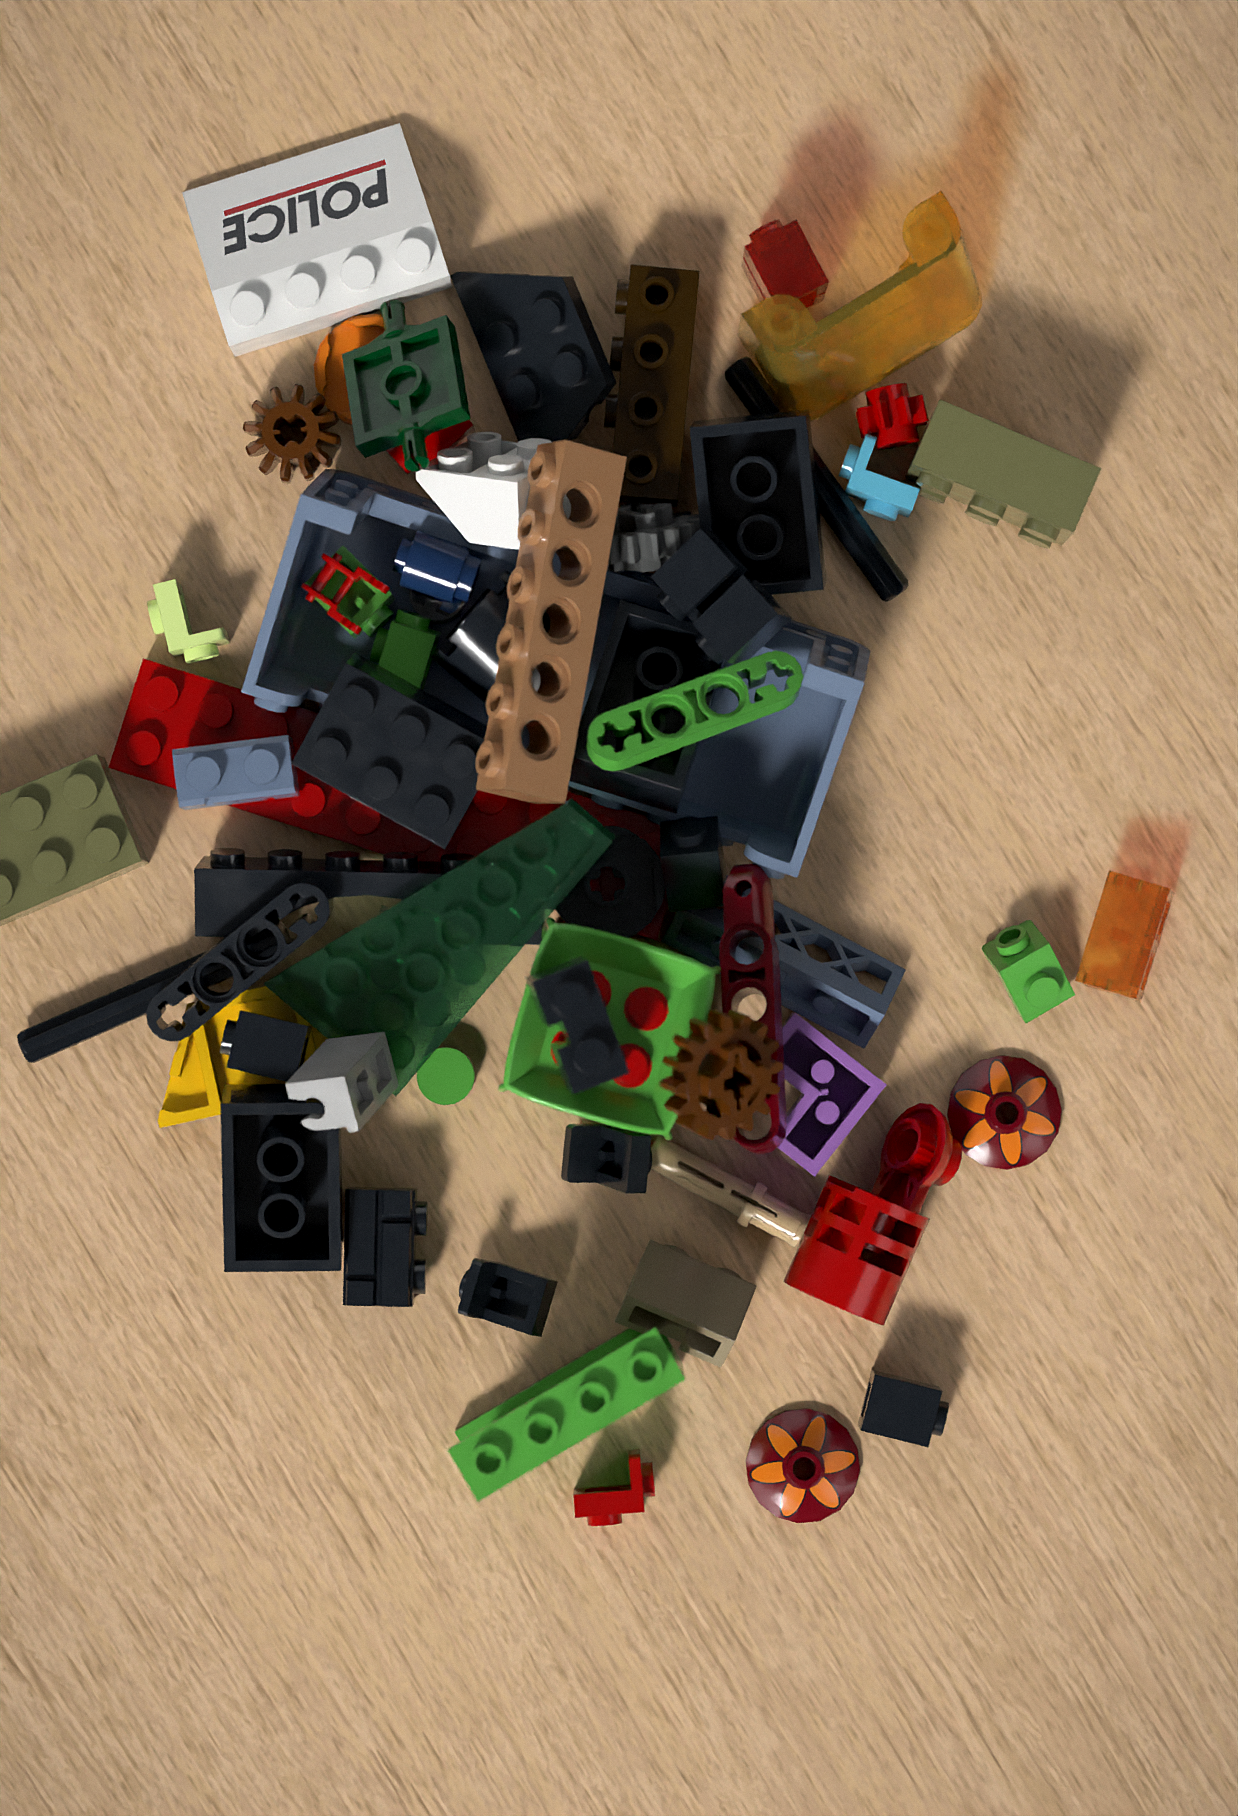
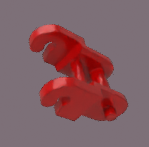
M335 552L332 558L323 553L321 558L326 564L312 585L302 583L300 586L308 592L305 599L311 603L315 598L319 599L330 607L327 612L328 616L359 635L362 628L339 613L340 602L354 581L358 582L361 579L384 594H387L390 588L359 566L353 573L341 565L339 562L343 557ZM338 570L346 575L347 578L332 600H330L321 592L335 571Z

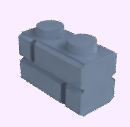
M289 735L172 749L179 808L183 810L264 801L272 797L280 799L300 796L297 767L291 764L295 757L293 739Z

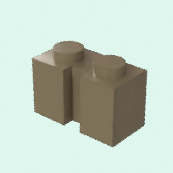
M650 1240L634 1273L615 1322L642 1334L656 1327L659 1334L681 1342L679 1350L722 1367L736 1341L757 1285L743 1280L732 1270L715 1268L694 1259L679 1247L662 1245Z

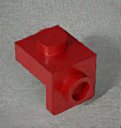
M640 1449L628 1450L631 1484L574 1488L575 1518L587 1517L588 1526H609L622 1523V1514L645 1512L644 1497H655L652 1462L641 1463Z

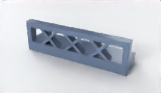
M751 889L745 890L742 896L750 894ZM773 900L774 923H776L781 933L775 935L780 962L781 1005L865 1049L885 1016L906 969ZM712 907L677 911L661 942L710 968L720 966L719 946L721 936L724 933V909ZM758 937L743 939L736 948V961L742 964H750L758 960L763 953V940ZM815 944L827 950L832 961L821 963L809 957L803 945ZM866 971L885 981L886 984L881 994L862 985L855 972Z

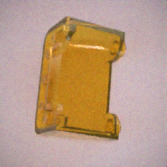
M942 191L918 204L907 214L902 226V239L909 252V256L899 266L898 273L816 323L808 309L799 299L790 295L780 294L766 298L741 314L737 336L754 364L788 411L809 409L810 422L820 419L960 333L976 320L982 307L981 290L960 222Z

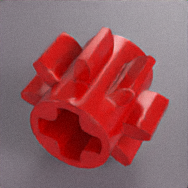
M907 383L882 386L865 392L868 406L859 407L856 412L862 439L865 438L866 434L877 437V450L901 447L919 441L917 427L927 425L929 421L923 394L910 397Z

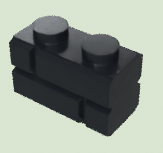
M348 1187L345 1189L343 1305L413 1307L415 1304V1294L426 1293V1259H416V1236H427L428 1202L417 1201V1189Z

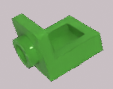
M1026 920L1019 925L1003 929L997 934L995 939L982 946L986 959L996 970L1017 1013L1025 1023L1075 996L1049 942L1031 920Z

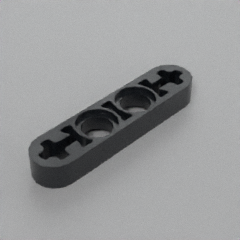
M300 878L285 887L159 990L148 1004L146 1011L147 1024L151 1031L160 1039L170 1042L180 1041L190 1036L318 932L330 918L334 904L333 896L328 887L320 880L313 878ZM298 893L304 899L313 894L319 901L314 909L318 917L313 919L311 915L306 913L294 921L289 930L296 933L297 936L292 939L285 924L280 919L289 914L297 904L294 894ZM276 909L280 919L272 915L270 912ZM254 927H265L271 930L277 938L278 946L276 952L268 957H260L253 954L246 944L247 932ZM216 962L226 965L233 974L234 982L232 988L226 992L218 993L206 987L202 977V972L206 965ZM185 981H188L192 991L199 1000L192 1004L184 1013L182 1019L185 1025H182L177 1020L167 1024L161 1017L166 1011L163 1001L166 1000L171 1006L181 1002L191 992V989L183 985ZM200 1000L210 1007L206 1010L203 1009Z

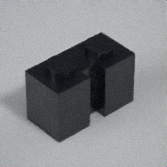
M580 956L525 977L542 1023L548 1027L559 1024L564 1039L550 1045L566 1088L573 1095L630 1073L587 959Z

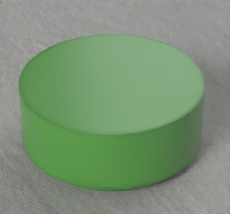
M449 1047L438 1048L429 1052L421 1060L417 1070V1083L420 1091L427 1099L440 1105H451L463 1100L470 1093L475 1081V1071L470 1059L463 1052Z

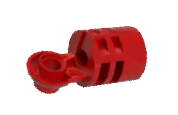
M919 1103L906 1109L894 1121L885 1137L881 1151L880 1173L871 1192L828 1175L784 1278V1283L839 1309L884 1326L929 1222L928 1217L919 1213L931 1185L942 1186L948 1183L955 1176L962 1160L960 1142L952 1137L947 1119L941 1111L932 1104Z

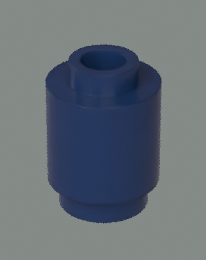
M417 531L413 541L403 538L395 558L393 571L402 574L400 586L450 603H453L455 598L468 602L477 581L482 558L471 555V548Z

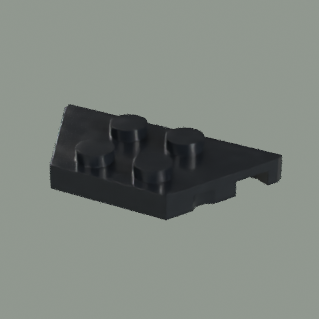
M474 271L456 272L450 275L518 442L532 438L547 439L551 442L577 439L589 422L592 409L603 403L617 382L573 276L478 273Z

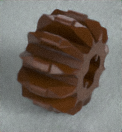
M294 385L291 392V401L285 402L279 387H274L270 389L271 398L275 403L274 407L269 409L263 402L255 400L251 406L255 413L263 418V422L247 421L243 424L245 433L251 436L262 437L250 442L245 447L246 452L250 457H257L267 453L259 466V470L264 475L270 474L281 463L280 479L283 483H291L294 466H300L305 480L311 481L315 476L309 464L310 461L315 458L326 468L333 464L332 458L321 447H339L341 445L340 435L323 431L339 422L338 415L335 411L318 415L326 402L325 397L321 393L315 394L306 405H303L305 392L302 385ZM299 422L306 425L301 427L305 440L300 445L292 440L286 446L278 443L284 441V437L279 431L284 424L292 428L297 426Z

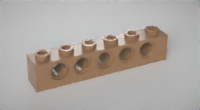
M563 440L538 444L537 452L531 459L528 468V481L530 483L526 511L522 514L517 529V536L520 542L517 563L507 584V596L510 602L506 624L497 640L496 649L499 657L495 684L491 687L486 701V711L489 718L485 741L480 746L476 756V771L478 773L476 790L534 804H565L627 457ZM565 495L569 499L571 505V513L569 518L566 516L563 509V500ZM555 553L558 555L561 563L558 576L553 569V556ZM545 610L547 611L550 617V629L548 634L544 630L542 624V617ZM534 668L537 669L540 675V686L537 691L532 684ZM524 726L527 727L530 734V742L527 749L524 748L521 740Z

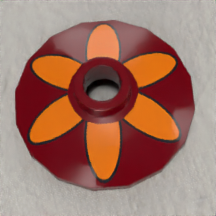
M1000 1055L980 1060L961 1074L950 1092L947 1118L952 1137L960 1142L965 1155L983 1166L1009 1170L1029 1165L1047 1152L1059 1132L1062 1108L1057 1088L1044 1070L1024 1058ZM1007 1101L1016 1107L1017 1114L1014 1121L1009 1124H1002L996 1118V1108L1002 1102Z
M809 1408L785 1410L765 1421L751 1439L745 1460L748 1484L759 1504L777 1518L794 1523L821 1521L841 1510L853 1495L860 1474L858 1448L847 1428L831 1415ZM807 1457L814 1462L815 1469L811 1476L799 1478L793 1473V1464L797 1459Z

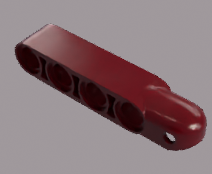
M756 864L734 865L723 887L724 933L721 936L719 946L722 1012L728 1014L730 1009L738 1011V1006L745 997L753 994L762 995L766 1000V1010L757 1021L768 1027L765 1036L778 1041L780 1045L770 1055V1058L783 1063V1069L778 1073L772 1074L771 1082L780 1087V1092L778 1094H767L764 1102L770 1109L771 1128L765 1136L753 1140L747 1139L743 1129L736 1126L734 1137L738 1144L751 1153L764 1154L772 1152L781 1145L787 1129L779 951L775 942L771 879ZM751 889L750 894L742 896L745 890ZM748 937L762 939L764 948L758 960L750 964H742L736 961V948L743 939ZM737 1039V1044L743 1046L741 1042Z

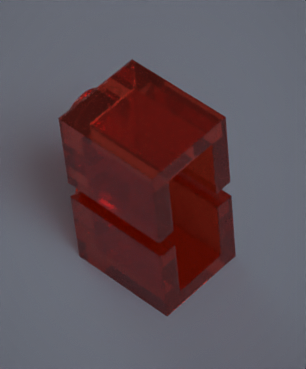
M777 219L749 234L752 242L744 247L741 267L772 327L824 300L829 281L797 219L785 226L782 225L780 219Z

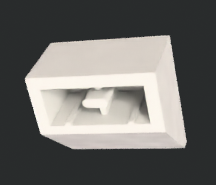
M495 432L473 433L468 435L467 441L454 448L440 450L437 453L438 457L430 460L429 466L426 469L419 466L420 471H416V480L469 543L519 550L520 542L517 536V529L520 518L526 511L530 491V483L528 481L529 464L537 452L538 444L551 443V441L532 438L521 440L517 443L502 441L501 435ZM565 495L563 500V509L566 516L569 518L571 513V505L569 499Z

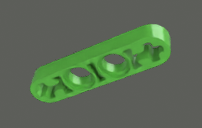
M766 652L605 712L595 718L589 727L586 744L588 756L595 765L603 770H623L783 710L792 705L799 696L803 679L801 665L793 656L786 652ZM773 670L777 677L788 676L784 691L778 692L773 684H768L756 689L755 703H750L748 688L752 689L762 685L765 682L767 671ZM742 679H748V687ZM715 688H726L735 694L739 705L730 713H716L706 704L705 696ZM662 708L675 709L682 715L685 725L677 733L664 734L653 726L651 721L652 715ZM634 719H640L642 735L648 743L642 744L641 734L637 733L624 740L621 752L615 753L611 745L600 746L603 743L605 731L612 730L616 737L634 733Z

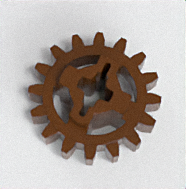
M713 1009L709 1010L708 1023L694 1017L689 1020L692 1034L688 1038L675 1034L673 1041L679 1048L676 1056H664L662 1062L672 1068V1074L660 1080V1087L673 1092V1095L666 1100L664 1106L665 1109L678 1114L675 1123L708 1140L713 1141L716 1135L726 1140H734L736 1126L750 1132L754 1129L752 1115L755 1112L764 1115L769 1114L770 1109L764 1102L767 1094H778L780 1092V1087L771 1082L772 1074L778 1073L783 1069V1063L770 1058V1055L780 1045L778 1041L765 1036L768 1030L765 1024L755 1021L750 1016L730 1009L728 1014ZM737 1039L741 1042L743 1046L737 1044ZM701 1104L706 1105V1111L703 1109Z

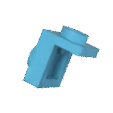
M866 434L861 447L850 444L839 473V477L849 480L845 489L846 494L864 501L863 510L876 517L889 521H896L898 514L909 517L920 489L866 470L877 437Z

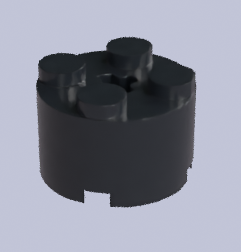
M506 569L497 577L505 584L503 589L497 594L494 590L487 588L446 636L454 644L448 654L445 655L437 648L431 656L436 663L484 703L487 701L491 687L495 684L499 663L496 649L497 640L506 624L510 602L507 596V584L511 573ZM545 610L542 617V624L544 630L548 634L550 629V617L547 611Z

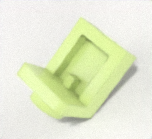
M176 579L153 584L156 599L147 601L149 617L155 635L165 633L169 652L174 657L184 655L186 663L203 661L219 656L217 646L230 643L227 631L222 627L193 634L181 584Z

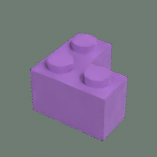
M791 1013L782 1025L785 1080L802 1094L786 1113V1135L778 1148L813 1176H816L885 1088L886 1084L799 1015Z

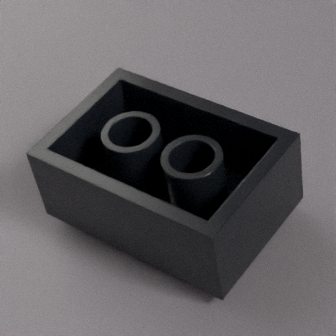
M809 409L694 421L689 428L700 528L717 534L748 568L750 573L747 575V578L751 582L755 579L758 580L771 595L824 590L827 580Z
M620 600L579 724L570 782L677 814L700 741L618 771L603 770L595 765L588 756L586 744L589 727L595 718L601 714L724 668L725 660L717 664L696 643L695 638L700 632L692 624L693 622L684 619L679 621L671 615ZM717 688L711 690L705 696L706 704L710 709ZM671 708L659 709L651 717L655 729L664 734L677 733L685 725L682 715ZM634 719V733L616 737L612 730L605 731L604 740L600 746L611 745L615 753L621 752L624 740L637 733L641 734L642 744L648 743L642 735L640 719Z
M355 652L345 663L291 764L445 849L478 792L476 790L478 779L476 756L480 746L485 741L487 725Z
M285 1084L224 1085L220 1103L224 1272L341 1271L343 1255L341 1128L312 1130L303 1126L302 1120L306 1116L313 1113L318 1115L324 1114L325 1106L319 1099L314 1097L306 1100L289 1099Z

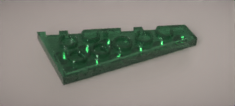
M571 798L565 804H561L272 976L264 985L327 1039L385 1032L399 1084L392 1094L397 1096L608 848L616 836Z

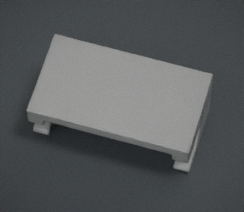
M385 1032L326 1039L285 1083L289 1099L306 1100L314 1097L319 1099L325 1106L324 1114L318 1115L313 1113L306 1116L302 1120L303 1126L312 1130L347 1127L348 1132L360 1131L399 1086Z

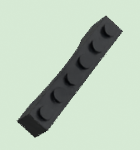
M219 848L211 850L210 856H204L194 868L195 936H227L290 883L300 878L320 880L328 887L333 898L370 895L402 899L430 908L462 925L485 944L540 945L547 931V864H533V857L527 855H504L498 858V863L475 862L474 855L465 853L445 854L441 856V862L418 861V855L410 852L386 853L383 855V860H360V853L355 851H331L325 854V859L303 858L301 851L292 849L272 850L268 852V858L245 857V850L238 848ZM296 893L294 896L297 899V904L291 912L319 901L313 894L304 899ZM276 909L270 912L278 919L280 918ZM265 927L252 928L247 932L246 938H253Z

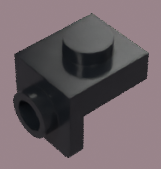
M569 1124L565 1129L561 1178L570 1183H598L624 1193H646L647 1178L653 1161L650 1149L652 1136L607 1124Z
M474 1258L470 1269L465 1272L460 1282L459 1297L461 1300L458 1314L484 1319L531 1336L542 1337L558 1281L500 1262Z

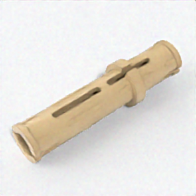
M663 1135L657 1136L651 1147L653 1158L651 1170L738 1216L736 1222L742 1226L747 1227L751 1223L795 1248L811 1215L804 1214L766 1193L768 1187L760 1182L753 1186L714 1165L712 1162L666 1140ZM678 1164H681L682 1166L694 1171L695 1173L705 1177L706 1179L718 1184L722 1187V1189L682 1169L678 1166ZM731 1193H734L744 1198L748 1202L754 1204L755 1206H758L770 1212L771 1214L775 1215V1218L758 1210L756 1207L732 1196Z

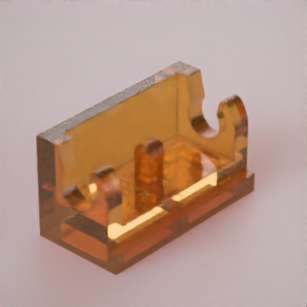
M1109 870L1075 981L1085 984V986L1141 1003L1174 892L1170 888Z

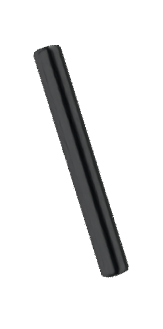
M747 356L741 358L726 369L725 379L751 415L788 411L751 358ZM813 447L819 511L879 597L885 602L894 599L907 589L909 585L907 578Z
M268 928L263 929L253 938H246L247 947L257 956L268 957L277 950V938ZM207 951L20 1031L17 1039L22 1054L29 1063H35L146 1015L148 1004L159 990ZM216 962L204 967L202 977L206 987L209 988L232 978L233 974L226 965ZM185 981L183 985L191 989L189 982ZM191 989V992L188 994V996L194 994V992L192 991V989ZM166 1000L163 1001L165 1006L169 1005Z

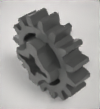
M636 502L620 505V508L617 510L608 561L610 571L650 572L658 570L700 529L699 514L691 515L690 511L674 513L671 503L667 502L658 504Z

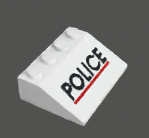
M400 123L182 192L224 333L235 357L340 324L353 316L368 315L380 311V307L384 302L390 307L389 300H399L405 303L452 288L447 265Z

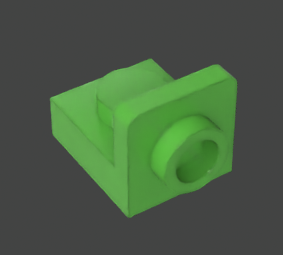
M343 545L336 551V553L343 557L339 562L341 565L353 573L359 566L375 577ZM326 562L305 582L306 584L312 585ZM336 570L321 593L332 600L347 576ZM363 579L358 582L354 581L339 604V613L362 628V631L357 635L342 624L340 625L354 639L358 638L363 632L372 637L393 616L394 612L389 606L396 598L390 591L384 594ZM315 598V600L328 612L330 607L322 601H320L319 599Z

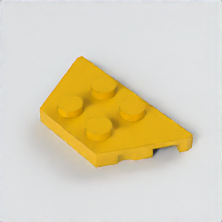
M302 979L244 991L190 1036L178 1042L169 1072L170 1078L163 1106L158 1116L159 1128L221 1115L220 1103L223 1088L226 1084L286 1083V1081L226 1068L229 1055L220 1053L222 1037L227 1020L237 1021L240 1010L312 1026L304 1063L326 1039L347 1037L346 1033ZM200 1001L203 1009L206 1010L210 1007L207 1004ZM195 1002L188 1003V1004L186 1005L185 1012H186L187 1009H188L192 1004H194Z

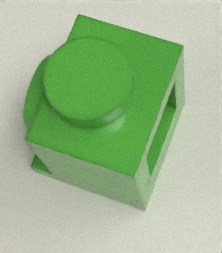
M398 609L395 620L391 622L389 630L379 628L372 647L370 661L379 663V666L423 690L433 661L431 656L436 651L441 632L429 629L430 618L411 611Z

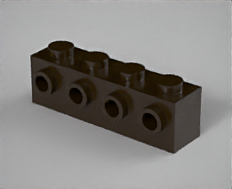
M631 264L629 280L618 279L615 314L626 315L624 337L612 336L610 368L612 371L620 372L618 394L609 393L606 397L604 428L615 429L613 451L607 452L627 457L619 502H640L642 504L667 502L671 503L672 507H677L700 271Z

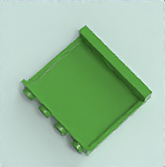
M656 1327L644 1334L627 1328L455 1429L454 1432L460 1442L450 1447L448 1452L479 1502L686 1380L682 1361L668 1337L659 1334Z

